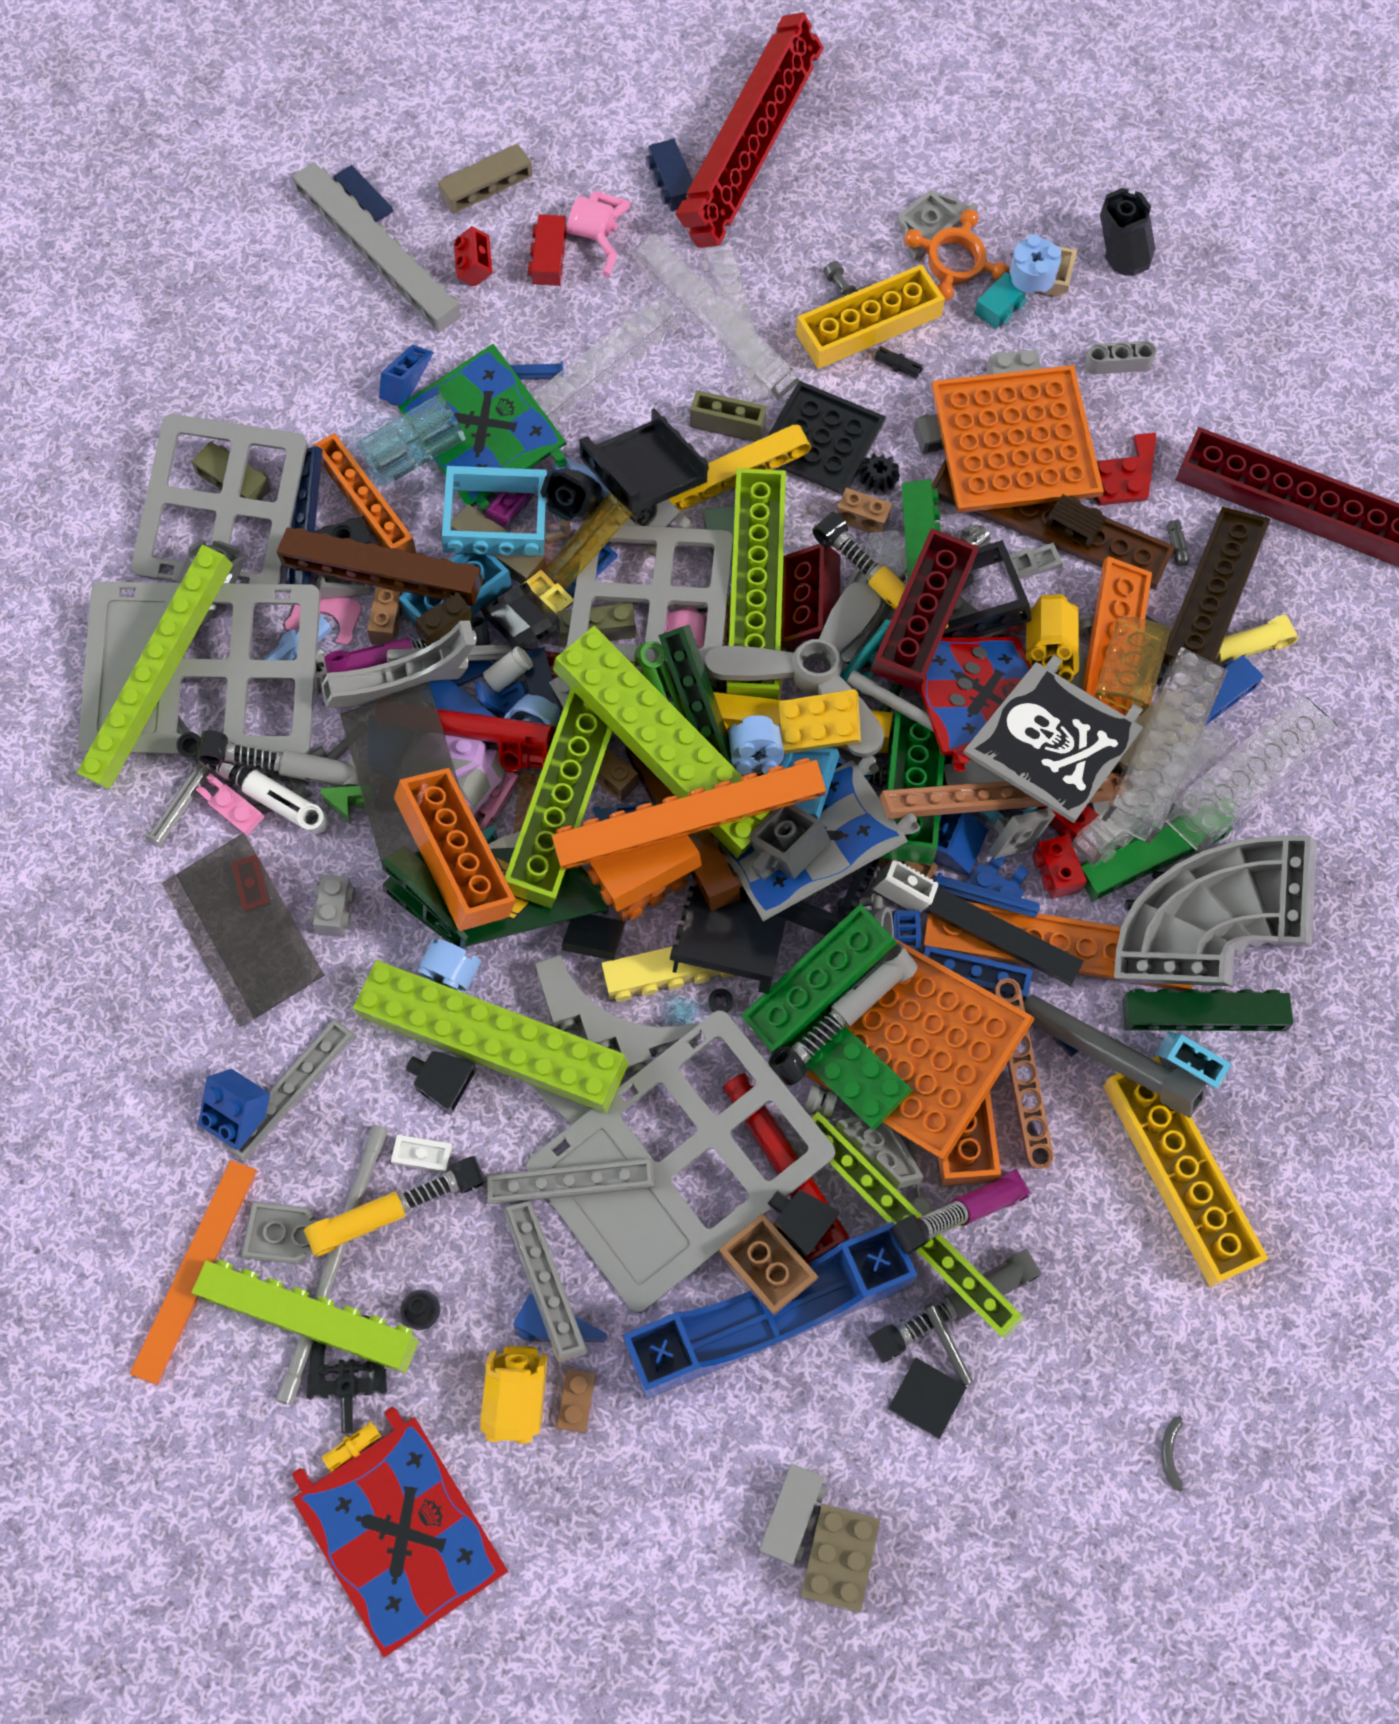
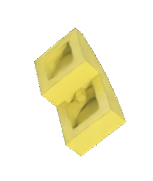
M542 570L526 581L531 590L556 615L557 611H564L573 604L574 599L559 583L554 584Z

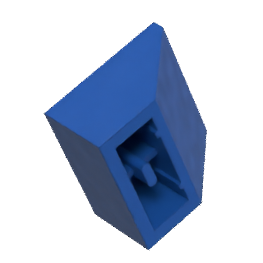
M970 812L940 815L938 847L934 862L969 876L988 829Z
M233 1069L207 1076L198 1125L233 1149L238 1150L266 1117L270 1093Z

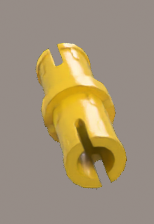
M370 1421L351 1436L346 1435L343 1437L341 1443L321 1457L332 1472L353 1456L357 1457L360 1455L361 1450L382 1436L375 1424Z

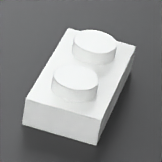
M397 1135L391 1163L446 1173L453 1146L450 1143Z

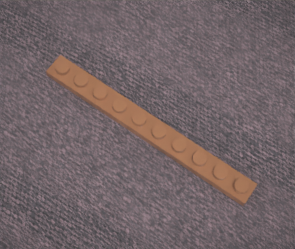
M1110 773L1090 802L1124 800L1128 792L1119 773ZM1007 781L884 790L879 797L888 819L903 818L909 813L919 817L1046 806Z

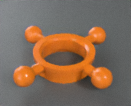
M966 209L962 212L960 216L961 228L950 227L943 229L932 240L924 238L917 229L908 230L904 236V242L909 248L920 246L928 253V261L932 273L943 282L937 288L944 296L945 302L953 297L954 289L952 285L964 284L981 272H990L995 280H998L1005 272L1010 273V268L1005 262L993 264L986 261V249L982 241L974 233L970 232V229L978 223L979 219L977 212L973 209ZM946 243L961 245L973 255L975 266L964 272L950 270L939 260L937 249Z

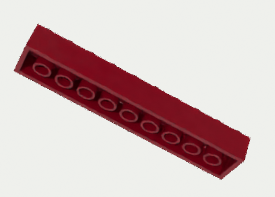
M1197 428L1175 479L1176 481L1399 567V503L1204 428Z

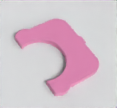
M348 597L321 598L320 613L333 616L340 625V633L335 643L347 646L353 640L352 632L361 612L360 603ZM300 605L294 606L291 616L286 620L285 627L287 631L299 629Z

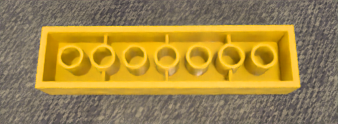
M1158 1056L1152 1058V1060L1162 1064ZM1120 1073L1109 1077L1103 1088L1209 1287L1212 1288L1267 1261L1269 1259L1192 1117L1188 1118L1161 1103L1158 1094Z

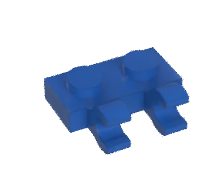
M1006 856L996 859L992 858L987 867L980 863L966 883L1022 898L1025 891L1019 887L1029 871L1019 866L1011 880L1008 881L997 874L1005 862Z

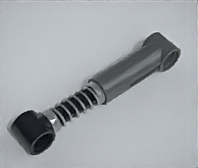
M1025 1249L982 1275L1002 1295H1005L1016 1288L1026 1285L1027 1282L1035 1280L1042 1273L1028 1249ZM955 1290L945 1294V1299L941 1300V1304L936 1303L944 1323L947 1320L953 1321L955 1318L959 1321L976 1312ZM923 1310L922 1315L916 1314L915 1318H909L907 1323L902 1322L897 1326L889 1324L871 1334L868 1340L881 1363L884 1364L890 1361L892 1357L895 1358L905 1352L907 1345L913 1343V1339L918 1340L917 1337L920 1335L925 1336L924 1333L927 1331L931 1333V1329L934 1327L926 1311Z

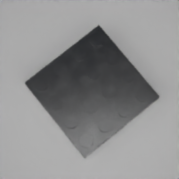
M799 380L768 436L789 426L800 425L811 445V449L804 456L778 468L843 495L845 489L850 488L859 467L863 464V460L867 457L885 424L886 416Z

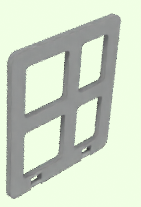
M176 414L165 416L161 424L131 567L133 572L138 576L177 581L185 562L155 558L153 556L163 508L166 505L216 512L217 515L210 545H213V541H222L230 545L234 522L238 516L272 521L262 572L256 574L241 571L239 577L249 579V584H279L283 566L279 560L277 550L286 528H291L307 450V440L300 433ZM184 434L231 442L223 487L220 493H209L168 485L177 441L180 435ZM254 445L287 451L278 497L275 502L242 498L240 496L249 450ZM162 565L174 567L173 575L161 573Z
M596 523L586 526L583 535L567 648L588 631L592 602L595 600L648 603L649 613L645 643L654 641L660 644L658 635L665 633L669 605L706 606L708 613L704 646L698 649L703 664H705V656L708 651L714 647L723 646L733 547L732 534L726 530ZM601 543L655 544L657 549L652 583L642 585L595 581ZM676 546L712 547L714 549L711 584L708 588L671 585ZM613 644L630 662L635 663L634 666H638L634 654L639 645ZM650 648L645 652V657L649 662H653L655 659V653Z

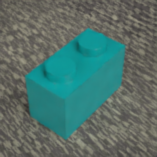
M1005 272L977 300L974 314L997 329L1001 324L1006 325L1010 321L1016 309L1021 310L1027 302V293L1017 289L1012 283L1011 275Z

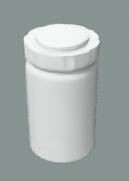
M517 646L513 651L485 670L483 675L492 689L500 692L532 668L533 663L528 654L521 647Z

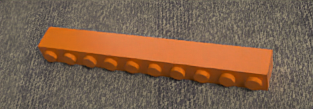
M809 758L801 759L794 762L793 767L786 769L783 766L773 767L767 770L768 774L757 776V773L748 774L741 777L742 781L731 784V781L720 782L712 790L705 791L704 788L690 791L689 796L679 799L678 796H671L663 799V804L652 806L651 803L637 806L636 811L626 814L625 811L612 813L609 815L610 819L599 821V818L583 822L582 827L575 829L572 826L559 828L556 830L557 834L552 835L560 867L563 871L825 796L826 788L817 760L810 761Z

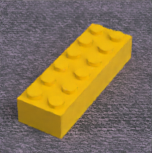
M921 264L797 316L796 336L817 369H820L942 317L945 298Z

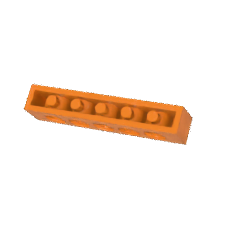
M333 433L315 443L314 447L318 446L323 449L321 465L359 517L363 516L366 526L379 544L384 548H398L404 552L416 554L412 535L338 436Z

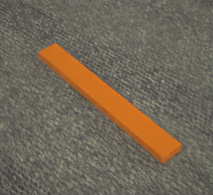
M230 1160L131 1369V1375L155 1385L159 1384L199 1298L191 1293L205 1261L216 1262L256 1176V1169Z

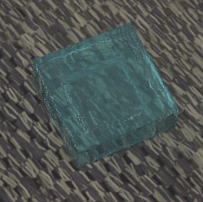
M674 995L665 1016V1021L677 1026L693 1023L700 1004Z

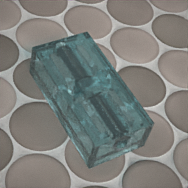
M439 393L356 442V445L383 487L467 438L442 394Z

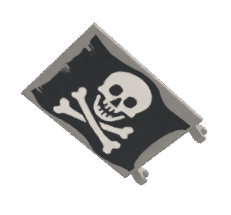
M1053 655L1046 667L1037 662L1032 666L962 754L1074 823L1142 731L1143 727L1137 724L1136 721L1143 709L1134 704L1127 715L1124 716L1055 674L1062 663V659Z

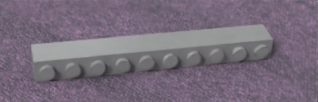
M312 162L292 176L295 190L438 333L461 318V305L457 298L450 296L444 286L439 281L436 282L425 267L421 268L410 252L406 253L396 238L392 239L387 234L383 225L377 224L371 214L366 209L363 210L352 195L348 196L339 182H334L325 168H320L315 162Z

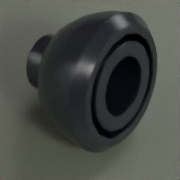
M423 1289L414 1290L407 1294L401 1303V1318L408 1327L414 1330H425L434 1325L439 1318V1300L430 1291Z

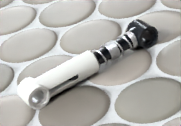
M186 732L178 738L176 748L190 762L203 766L207 765L208 769H215L221 777L228 781L233 780L237 786H242L244 794L309 833L320 834L327 828L329 818L317 805H314L257 770L251 772L245 770L244 766L240 767L237 761L234 763L224 761L221 765L215 766L197 760V752L201 737L196 733ZM197 742V749L194 752L189 753V746L192 743ZM284 799L298 807L299 811L296 812L281 803V800ZM317 813L318 821L313 825H308L309 816Z

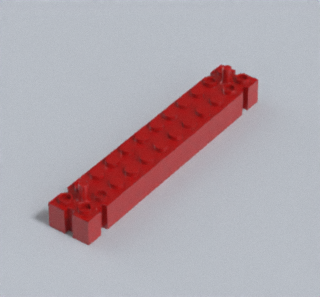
M805 12L782 16L776 27V34L771 36L686 193L687 200H682L675 213L683 227H689V236L695 245L700 248L720 246L727 233L724 227L730 226L814 68L812 61H817L824 49L817 34L811 33L812 25Z

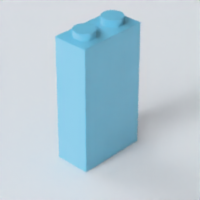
M1169 1031L1154 1054L1172 1066L1186 1071L1206 1082V1085L1218 1088L1232 1065L1186 1036Z

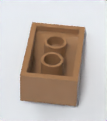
M763 1213L719 1249L724 1263L773 1315L818 1279L817 1274Z

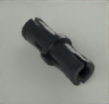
M883 346L879 347L874 360L892 367L893 371L897 372L899 370L915 379H918V374H921L924 365L906 358L905 354H897Z

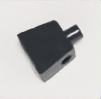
M432 1051L426 1062L413 1056L406 1066L407 1072L417 1076L413 1084L416 1091L449 1115H452L477 1071L474 1063L437 1051Z
M777 1190L767 1203L780 1214L773 1225L803 1260L807 1258L841 1213L801 1190L797 1192L792 1200H789Z

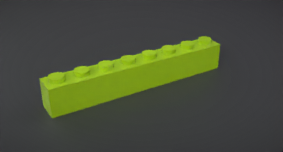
M220 1259L217 1260L216 1264L205 1261L191 1292L200 1299L406 1374L419 1343V1340L412 1335V1329L399 1324L395 1328L386 1326L387 1321L375 1315H370L369 1319L359 1316L361 1311L345 1305L343 1310L334 1307L335 1302L322 1296H319L317 1300L309 1298V1292L297 1287H293L292 1291L284 1289V1283L269 1277L266 1282L257 1279L259 1274L243 1268L241 1273L232 1270L234 1265Z

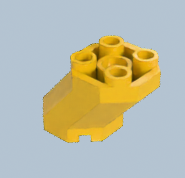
M1062 594L1041 595L1036 600V603L1030 606L1032 621L1026 622V660L1029 661L1031 668L1036 662L1046 667L1052 656L1055 655L1062 659V663L1055 674L1070 682L1073 680L1074 675L1079 672L1078 607L1075 604L1069 603Z
M515 1345L503 1347V1353L498 1355L497 1350L489 1353L486 1360L480 1417V1430L485 1433L487 1441L499 1442L501 1440L516 1441L519 1444H527L532 1442L534 1435L539 1434L543 1423L547 1354L542 1353L539 1356L538 1349L533 1346Z

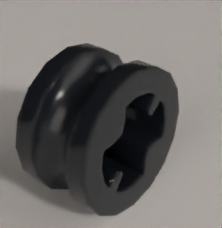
M722 988L715 989L709 995L708 1004L712 1012L724 1011L727 1013L732 1008L733 998L728 990ZM717 996H719V998H721V996L726 997V1000H725L726 1006H725V1007H722V1005H720V1007L715 1006V1004H716V999H715V997H717Z

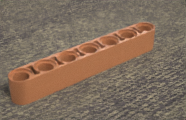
M1011 978L1000 980L995 986L993 994L1025 1012L1019 984ZM1002 985L1011 986L1014 991L1013 998H1003L1000 994V987ZM1028 1029L1021 1040L1025 1045L1023 1053L1014 1052L1007 1062L1026 1161L1035 1169H1044L1053 1161V1149ZM1019 1066H1025L1029 1069L1030 1077L1027 1081H1021L1017 1078L1016 1069ZM1025 1093L1032 1094L1036 1100L1035 1106L1032 1109L1025 1108L1022 1105L1021 1098ZM1030 1121H1036L1041 1126V1132L1036 1137L1031 1136L1027 1131V1125ZM1037 1148L1044 1150L1047 1155L1046 1161L1043 1164L1035 1163L1032 1158L1033 1151Z

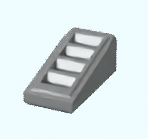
M317 573L316 587L321 593V598L370 594L369 584L361 583V585H356L355 581Z

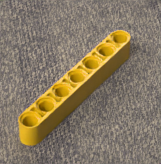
M800 425L789 426L709 462L706 483L668 500L679 511H682L735 487L736 468L773 470L804 456L810 451L811 445Z

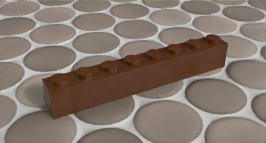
M287 527L277 550L281 565L285 567L445 601L451 595L455 596V593H459L467 605L473 607L483 582L480 567L470 563H456L446 558H432L422 553H408L398 548H384L374 543L365 544L350 538L341 539L326 533L308 532L302 528L294 529Z
M624 743L625 753L633 769L638 772V778L654 806L663 804V799L675 796ZM708 829L689 834V838L700 852L702 864L701 867L693 870L690 874L711 912L740 900L739 888L742 887L741 879L736 872L732 873L730 870V860L726 852H720L718 839Z

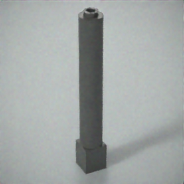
M1035 995L1023 998L1025 1012L1035 1019L1032 1025L1158 1094L1161 1103L1190 1118L1205 1100L1206 1082L1178 1067L1171 1070Z

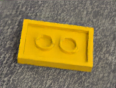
M856 689L779 701L784 754L861 743L859 699Z

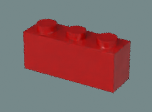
M538 214L537 224H533L532 236L535 238V243L531 242L530 257H533V262H528V276H532L534 285L561 286L567 234L566 216Z

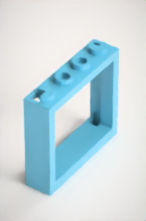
M447 466L442 526L443 552L544 556L546 497L543 498L540 491L547 475V470ZM454 490L538 493L537 534L451 530Z

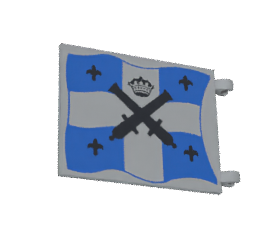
M874 756L864 757L858 765L851 760L835 769L819 819L823 822L831 843L795 879L778 869L763 880L756 876L752 865L758 859L753 846L749 847L739 858H736L719 841L721 850L726 852L732 869L739 875L743 888L763 921L908 842L905 835L919 831L920 826L913 813L905 815L898 824L894 819L887 818L879 797L864 777V775L875 774L879 770Z

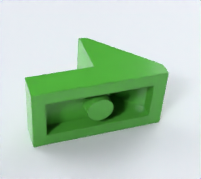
M374 785L321 788L324 802L350 825L351 805H355L357 808H368L371 804H375L377 799Z

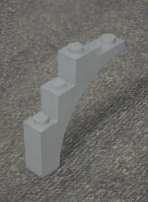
M470 620L459 621L440 640L406 657L369 668L328 673L321 683L326 708L378 705L382 700L388 701L393 693L422 692L432 680L460 679L468 668V654L476 645V633L472 630Z
M561 955L535 963L536 972L553 1026L557 1029L561 1028L562 1031H567L577 1026L576 1023L581 1022L586 1040L612 1049L613 1044H617L619 1052L625 1054L629 1063L626 1073L632 1072L635 1075L652 1062V1054L658 1057L698 1025V1022L681 1026L653 1027L629 1022L610 1014L589 999L569 975ZM701 1033L695 1036L688 1043L691 1046L696 1045L697 1040L701 1039Z

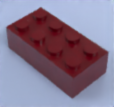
M820 543L783 556L781 645L790 652H794L803 642L820 638L830 612L840 598L841 555L831 547L826 548Z

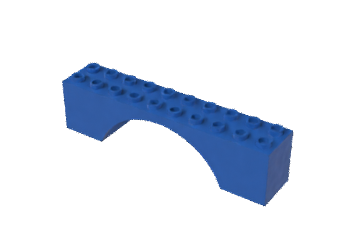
M894 1222L840 1243L823 1256L810 1262L808 1265L817 1274L818 1279L775 1315L749 1291L706 1307L676 1312L624 1334V1346L645 1399L653 1398L909 1289L918 1275L909 1255H904L889 1230L895 1225Z

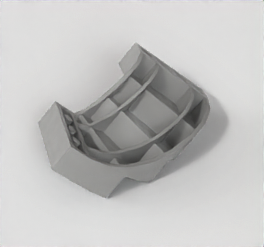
M1281 835L1244 839L1204 850L1174 865L1150 883L1134 901L1121 926L1117 944L1114 978L1122 982L1232 986L1234 953L1237 951L1243 954L1249 943L1255 947L1268 942L1274 946L1312 947L1317 841L1308 835Z

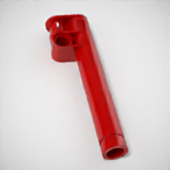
M384 700L379 702L375 717L378 726L498 743L500 765L508 772H516L519 769H542L556 731L555 726L549 724L397 702L393 703Z
M742 1073L729 1080L722 1088L727 1096L731 1098L730 1101L733 1104L754 1086L751 1085L747 1075ZM766 1105L762 1106L744 1121L777 1175L799 1159V1156ZM812 1177L790 1194L793 1199L797 1192L801 1190L829 1205ZM838 1217L804 1260L807 1264L823 1256L840 1243L850 1240V1236Z

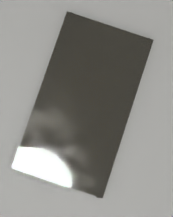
M429 682L340 714L381 865L386 857L403 846L411 852H420L394 799L400 779L449 768L460 788Z
M244 832L162 883L239 1027L246 1026L250 1021L325 976Z

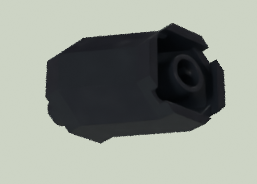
M1120 188L1106 194L1100 213L1106 247L1105 259L1114 271L1122 275L1134 276L1149 270L1156 247L1150 218L1152 206L1141 192L1135 191V194L1128 193L1129 189Z
M569 468L549 472L545 476L540 491L542 497H546L548 501L546 505L548 510L566 521L574 520L580 522L594 518L598 514L603 501L602 487L595 479L579 470H571Z
M527 582L480 608L484 617L508 640L512 649L517 646L524 649L560 628L557 624L560 620L555 612L531 590Z

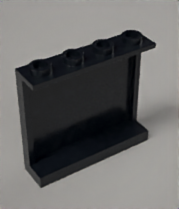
M655 408L651 409V422L595 445L588 436L579 439L580 459L631 515L707 482V471L709 470L707 460L701 457L694 450L692 444L688 443L681 436L680 432L674 429L667 419L661 416Z
M697 885L690 886L687 895V901L690 902V905H684L681 920L685 922L684 925H678L675 938L679 943L678 945L673 944L670 954V960L674 961L673 972L677 973L679 962L758 980L760 981L758 992L769 994L786 919L774 915L763 921L756 908L747 904L748 895L743 886L739 888L740 900L711 912Z

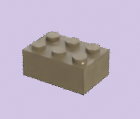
M822 1503L818 1512L800 1598L861 1613L881 1519Z

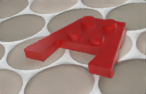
M1156 432L1134 435L1133 441L1137 453L1136 457L1097 461L1104 490L1102 497H1094L1099 506L1148 500Z

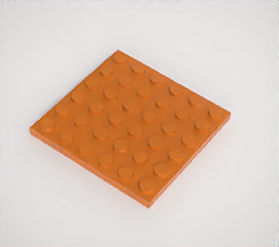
M1074 365L932 381L931 389L957 513L1058 502L1062 494L1068 497L1074 496L1078 499L1102 497L1104 490Z
M894 938L897 943L903 945L918 965L916 973L908 980L896 983L850 1027L847 1025L846 1027L913 1090L882 1123L945 1162L1035 1019L1030 1014ZM809 1069L806 1074L808 1078L832 1091Z

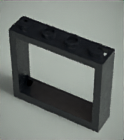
M1003 540L979 547L970 571L1002 562L1017 600L950 620L942 638L980 637L1032 621L1030 604Z
M873 860L859 868L836 915L803 901H799L775 915L826 936L859 905L861 898L858 896L860 893L865 894L870 882L868 876L869 874L874 876L879 861ZM748 896L747 904L754 906Z

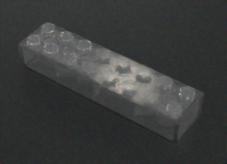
M1183 647L1179 649L1168 665L1142 725L1143 729L1135 741L1101 820L1149 844L1152 842L1164 825L1224 681L1227 669Z
M1304 693L1300 694L1175 798L1161 818L1198 853L1204 851L1321 751L1333 739L1341 726Z

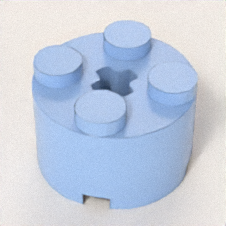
M1036 234L1029 235L1014 250L1009 270L1013 285L1020 291L1028 294H1034L1035 291L1041 290L1042 293L1048 291L1054 285L1061 262V249L1051 241L1040 238Z
M528 694L521 698L504 718L554 725L556 730L560 720V708L544 697Z
M756 715L743 718V723L737 726L735 723L728 732L732 764L741 775L752 773L768 774L767 770L779 766L784 758L780 726L778 724L775 725L772 719L766 716Z
M432 938L418 966V973L425 976L424 978L439 984L440 981H443L442 983L449 988L464 993V991L468 990L482 961L475 955L471 959L466 957V950L442 939L437 941L435 938Z

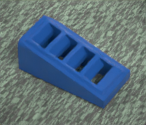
M893 911L894 938L902 943H914V946L909 947L921 953L920 911ZM899 922H912V924H899ZM900 932H913V935H900Z

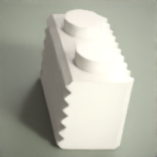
M893 859L878 872L872 889L908 910H919L921 913L933 902L938 883L934 882L933 879L929 880L928 876L925 877L924 874L920 875L919 871L916 872L915 869H911L910 866L907 867L901 861Z

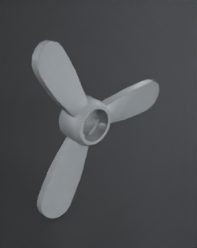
M862 581L853 582L844 590L831 610L819 639L803 642L794 652L758 647H714L705 656L704 667L706 672L713 678L720 680L758 681L792 678L800 690L812 695L853 690L840 677L843 669L841 654L862 635L879 609L880 596L868 583ZM809 659H819L825 661L831 668L824 673H814L804 668L803 662ZM858 696L861 743L845 746L856 756L869 757L876 754L882 748L884 733L876 717L866 703Z

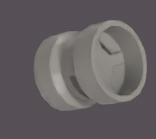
M812 1084L804 1110L810 1113L816 1111L825 1118L831 1119L838 1096L833 1091L826 1092L820 1086ZM825 1098L824 1104L821 1106L822 1099Z

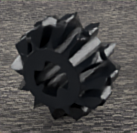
M873 452L871 458L865 457L863 464L859 467L860 484H865V491L874 488V495L877 494L878 489H881L884 495L888 489L893 490L900 478L899 464L894 463L893 456L885 458L884 452L880 457Z

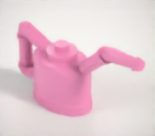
M594 191L589 199L584 196H578L570 212L566 232L571 235L598 241L607 257L605 267L603 268V276L609 277L617 258V251L611 246L606 236H610L612 231L616 232L618 222H615V219L626 212L631 204L622 197L618 198L604 194L601 191Z
M691 606L672 612L668 609L665 633L690 625L697 647L700 649L704 646L708 612L700 613ZM726 609L723 646L727 644L726 638L730 622V612L728 609Z

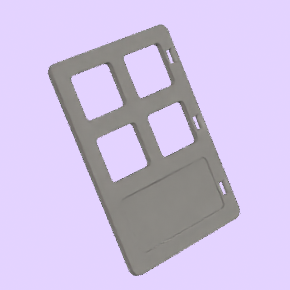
M98 582L92 587L78 745L82 750L88 752L181 583ZM223 583L212 604H233L229 657L227 659L182 658L131 753L180 754L176 748V743L182 735L177 733L182 679L225 678L228 682L223 734L228 737L229 742H236V745L241 743L244 747L249 745V748L256 746L257 749L261 750L263 748L264 751L270 749L273 753L276 751L283 752L285 749L308 754L311 748L321 593L314 585ZM121 589H135L134 597H122ZM276 591L290 592V599H277ZM256 605H300L298 653L295 660H252L250 658L253 614ZM251 679L295 680L291 735L256 736L245 734L248 683ZM192 743L188 748V752H194L198 747V743Z
M724 1011L712 1013L621 1085L607 1114L591 1109L530 1157L527 1162V1170L533 1171L652 1158L624 1122L622 1113L658 1084L665 1085L696 1125L697 1132L660 1162H656L653 1159L655 1188L549 1199L627 1306L635 1312H643L719 1252V1249L762 1213L765 1215L772 1207L767 1203L777 1190L787 1197L835 1157L833 1144L731 1017ZM702 1032L706 1040L693 1049L688 1042ZM716 1038H722L756 1080V1085L719 1115L712 1113L680 1072V1067ZM632 1086H635L639 1093L625 1102L620 1096ZM768 1102H773L808 1145V1151L771 1181L763 1178L731 1137V1132ZM566 1139L571 1147L557 1156L552 1150ZM714 1149L749 1193V1198L717 1225L708 1229L674 1187L672 1179L707 1150Z

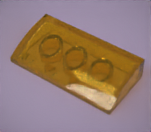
M610 492L545 566L551 578L565 589L570 586L633 514L613 492Z
M1118 616L1094 695L1128 711L1136 704L1143 709L1140 713V716H1142L1151 705L1171 628L1146 619Z

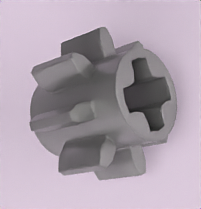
M970 524L962 530L964 534L961 535V540L978 547L989 544L991 540L988 530L982 525L974 527Z

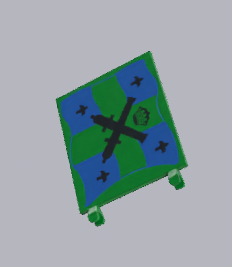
M494 343L406 400L401 406H398L422 442L423 440L417 432L418 430L446 414L449 416L454 427L424 444L445 475L447 466L530 469L550 455L559 468L567 464V460L560 448L567 444ZM456 490L466 505L474 506L478 504L484 513L490 506L486 497L494 493L488 491Z

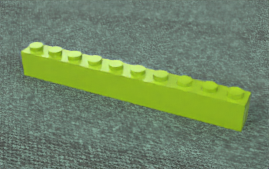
M201 545L76 773L110 789L233 567L232 562L225 555L205 545Z
M817 1112L812 1117V1120L835 1148V1157L830 1164L888 1223L894 1222L896 1224L915 1214L916 1218L923 1216L822 1114ZM942 1234L930 1238L927 1244L916 1250L1004 1339L1024 1321L1025 1317Z

